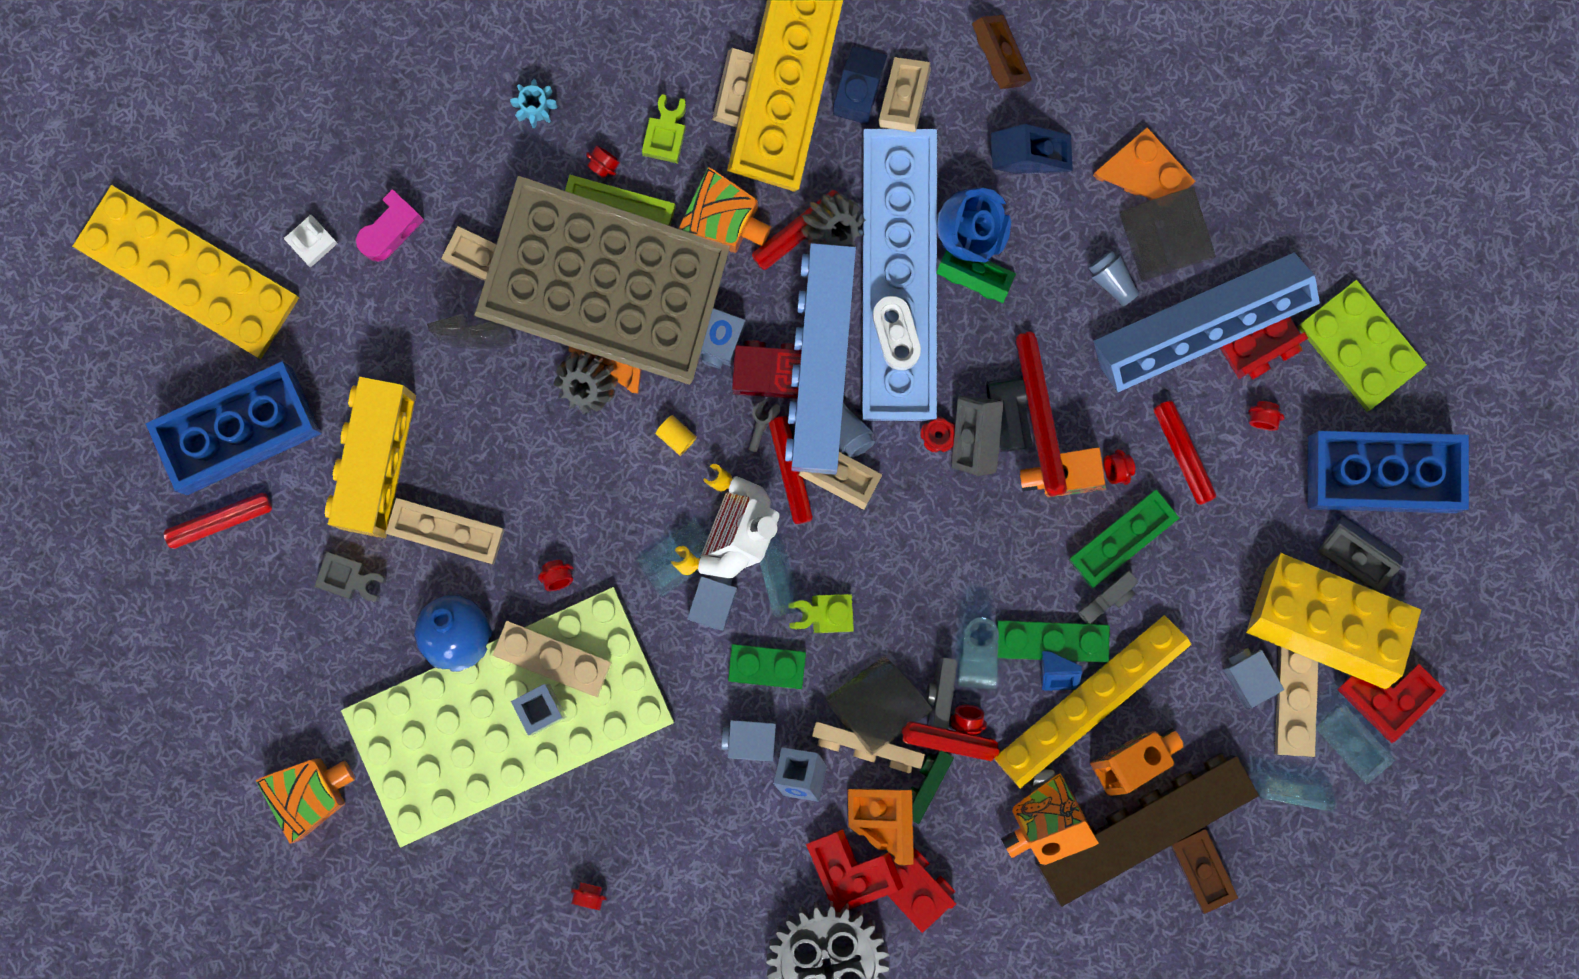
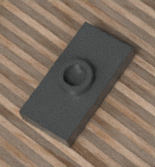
M937 658L934 683H928L925 695V704L930 705L927 725L948 729L957 669L956 659Z

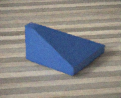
M1042 651V690H1076L1080 686L1082 666L1050 651Z

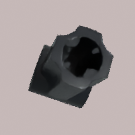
M1023 376L987 381L988 399L1003 402L1000 452L1031 448L1032 439L1026 410L1029 408Z

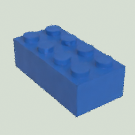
M283 361L145 423L174 490L185 495L192 494L322 434L293 368Z
M1317 431L1308 436V509L1458 513L1469 510V435Z

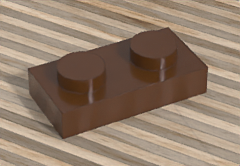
M1004 15L983 16L972 23L977 35V42L986 55L991 67V74L1000 89L1021 87L1032 80Z
M1202 828L1171 845L1172 851L1203 914L1238 899L1206 829Z

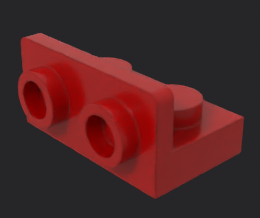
M1288 317L1224 345L1220 349L1238 379L1249 374L1253 380L1272 369L1268 362L1281 356L1283 361H1286L1303 351L1300 344L1309 337L1306 332L1300 334L1291 318Z
M914 847L913 864L898 865L894 862L895 856L891 857L904 888L889 894L888 897L923 933L944 912L956 905V902L951 898L956 891L941 875L935 880L925 870L930 863Z

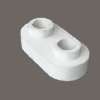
M884 297L876 304L873 311V322L886 363L893 369H910L917 363L921 347L909 306L899 297ZM894 311L898 315V320L894 323L887 322L884 318L885 313ZM898 346H904L908 350V356L898 358L894 350Z

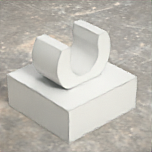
M309 215L284 238L309 267H312L338 244L312 215Z

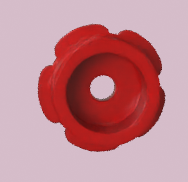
M596 145L591 153H586V156L591 159L587 166L603 178L608 173L611 175L617 174L615 170L620 161L610 152Z
M1259 401L1257 406L1250 407L1248 410V414L1251 415L1249 424L1263 430H1278L1280 421L1285 419V415L1279 411V406L1267 401Z
M937 417V419L922 426L920 436L921 439H924V446L927 450L934 453L938 451L947 452L954 446L955 426L953 423L946 421L943 417ZM941 432L942 437L939 439L936 438L935 433Z
M1121 449L1115 450V454L1104 458V471L1108 481L1111 484L1120 483L1128 485L1131 481V476H1134L1136 471L1133 458L1129 454L1125 455Z
M562 560L550 561L542 566V572L538 575V580L543 583L546 591L563 589L573 582L570 572L573 570V566L571 564L564 565Z
M960 705L955 709L954 715L950 717L951 727L958 732L977 736L987 727V723L984 720L985 713L982 709L973 705Z
M580 882L579 889H571V892H574L571 904L599 911L601 910L603 900H607V897L600 895L602 887Z

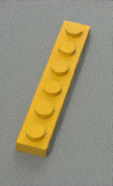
M1164 615L994 759L1021 789L1034 776L1040 773L1191 646L1188 637Z

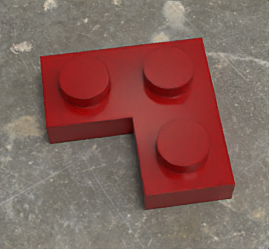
M1420 664L1415 666L1394 688L1390 686L1384 689L1351 675L1337 689L1391 744L1397 741L1447 691Z
M843 829L806 844L828 899L834 902L835 911L840 912L846 903L849 904V909L904 888L889 852L857 864Z

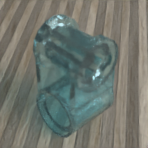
M982 617L973 618L964 627L962 653H960L958 687L996 690L999 633L997 626L990 619ZM983 623L984 630L990 631L991 635L990 638L983 640L982 645H977L978 641L976 638L971 637V631L977 630L979 624Z

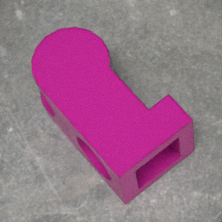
M393 189L382 199L389 208L373 225L363 227L356 237L357 248L372 261L379 262L387 259L424 221Z

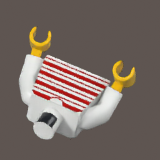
M712 464L710 467L719 473L718 477L714 481L704 478V482L720 492L729 489V493H726L700 556L701 558H696L687 547L679 546L675 551L680 557L685 559L681 562L671 561V564L683 575H690L698 569L700 574L733 578L744 568L761 562L771 538L777 533V522L780 516L777 511L770 508L771 500L764 488L737 476L732 478L731 474L717 464Z

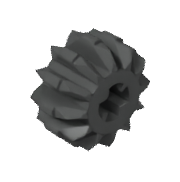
M835 193L833 197L822 194L819 205L815 202H810L813 209L811 214L802 215L807 225L801 230L803 235L808 238L807 242L810 247L811 243L856 247L855 237L865 235L863 229L859 226L866 220L863 214L859 212L858 204L852 199H847L843 194Z
M576 351L570 353L566 360L558 365L556 370L558 376L554 379L553 385L562 389L559 392L558 399L567 398L570 401L569 409L575 408L578 405L582 414L588 413L591 409L596 412L602 410L606 403L610 402L615 396L616 391L614 388L618 384L619 378L610 374L614 370V364L605 365L602 362L603 357L597 355L596 358H593L592 354L583 351L581 354H578Z

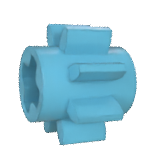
M536 79L532 80L530 86L523 87L518 84L517 87L520 92L518 98L510 99L513 107L521 108L515 115L517 120L520 122L528 118L532 128L536 127L537 121L543 119L550 123L549 110L558 108L555 100L547 99L553 92L551 87L546 86L541 89ZM533 99L536 102L539 101L541 105L535 108L532 105L529 106L527 102Z

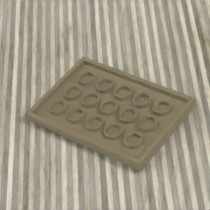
M518 176L474 316L690 385L694 379L730 246Z

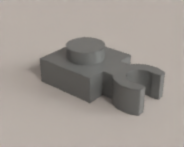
M327 552L314 587L348 599H352L355 590H358L365 600L379 602L380 597L372 595L368 590V586L372 581L386 583L387 579L376 573H369L363 576L361 573L364 564Z
M1130 571L1123 573L1077 614L1086 624H1091L1114 603L1120 608L1136 594L1132 588L1139 583Z

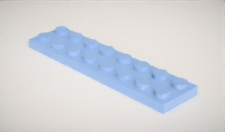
M864 129L863 216L866 221L863 223L865 235H863L862 421H933L937 419V129H916V132L896 129ZM884 297H899L909 306L921 347L920 357L917 363L910 369H893L886 363L873 322V311L876 304ZM888 311L885 313L884 318L887 322L894 323L898 320V315L894 311ZM898 346L894 350L898 358L908 356V350L904 346Z

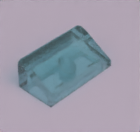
M694 519L636 560L661 597L699 572L696 569L690 575L681 574L671 564V561L681 562L685 558L680 557L675 549L679 546H685L696 558H701L700 556L708 539V534L698 520Z
M770 542L765 556L760 562L773 616L779 618L798 613L801 610L798 608H788L790 602L799 601L784 542Z
M1342 701L1315 727L1366 785L1396 761Z
M1263 768L1257 770L1254 787L1259 794V798L1330 812L1336 808L1332 785L1328 781Z

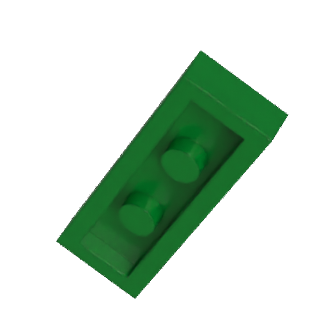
M1154 490L1068 560L1088 585L1094 588L1176 522L1179 516L1161 494Z
M997 621L996 658L1042 660V651H1050L1069 661L1108 663L1110 625Z

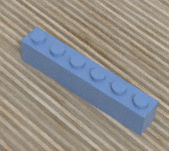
M811 243L810 254L802 255L801 276L808 277L807 291L799 290L798 313H805L804 328L796 327L794 350H802L801 365L793 364L791 387H799L798 401H790L788 424L796 425L794 439L787 438L785 461H792V471L837 474L856 247Z
M1295 252L1094 340L1100 368L1117 392L1125 390L1320 304L1316 278Z

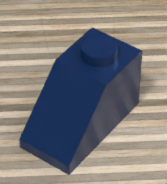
M852 46L834 102L833 116L869 124L887 55Z
M1028 124L992 132V169L1013 174L1073 171L1071 135Z

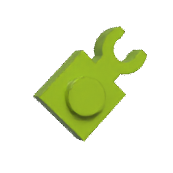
M662 94L658 100V110L661 118H649L642 156L678 164L686 126L678 124L677 121L686 112L685 99L680 98L678 108L674 111H669L665 108L667 97Z
M852 594L812 596V605L803 600L793 601L788 604V608H798L803 615L800 622L789 623V628L805 629L813 623L814 633L854 631Z

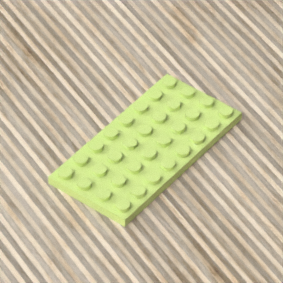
M614 587L524 627L612 662L598 697L492 656L499 640L497 639L486 645L487 651L484 657L470 668L459 672L433 668L341 710L400 847L675 723ZM543 684H550L567 718L534 735H527L511 701Z

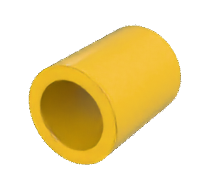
M673 415L669 416L655 433L679 456L697 438L695 434Z

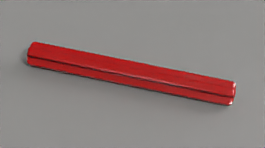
M1028 331L1017 335L1016 344L1045 490L1049 496L1055 497L1066 493L1067 485L1037 338L1033 332Z

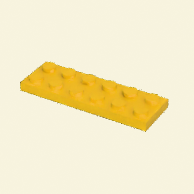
M767 0L727 171L793 192L799 190L843 0Z
M113 185L110 186L72 246L259 359H262L299 299L294 293Z

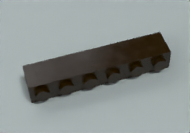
M1222 752L1203 762L1206 767L1204 770L1195 775L1191 771H1187L1171 780L1173 787L1161 794L1158 789H1155L1138 799L1141 805L1129 812L1123 807L1106 817L1108 823L1097 830L1090 826L1099 844L1047 865L1040 864V862L1036 863L1057 904L1063 907L1257 798L1259 794L1238 757L1234 755L1225 757Z

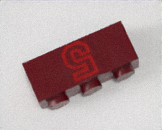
M744 341V346L736 345L732 385L733 394L798 399L799 387H791L793 364L801 365L802 350H794L795 344L792 343L781 344V349L766 348V343L761 341Z

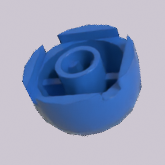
M969 188L954 193L943 204L938 214L937 230L944 248L956 258L972 262L990 261L988 259L993 255H999L1008 242L1011 229L1010 215H1005L1002 204H1006L1003 197L994 190L986 188Z
M445 595L432 600L422 609L415 622L414 637L419 652L433 667L449 669L451 672H459L470 668L483 658L487 651L486 645L489 641V636L491 637L492 628L487 615L475 602L460 595Z

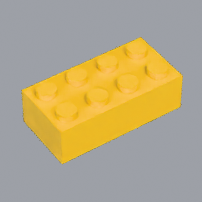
M359 377L357 386H352L348 401L349 407L352 408L350 422L344 423L341 432V444H345L342 459L338 458L333 469V480L337 481L334 496L330 495L328 497L325 507V517L329 518L328 525L344 531L381 538L387 537L385 533L392 513L416 395L404 385Z
M1280 553L1266 569L1246 633L1387 689L1403 676L1421 609Z

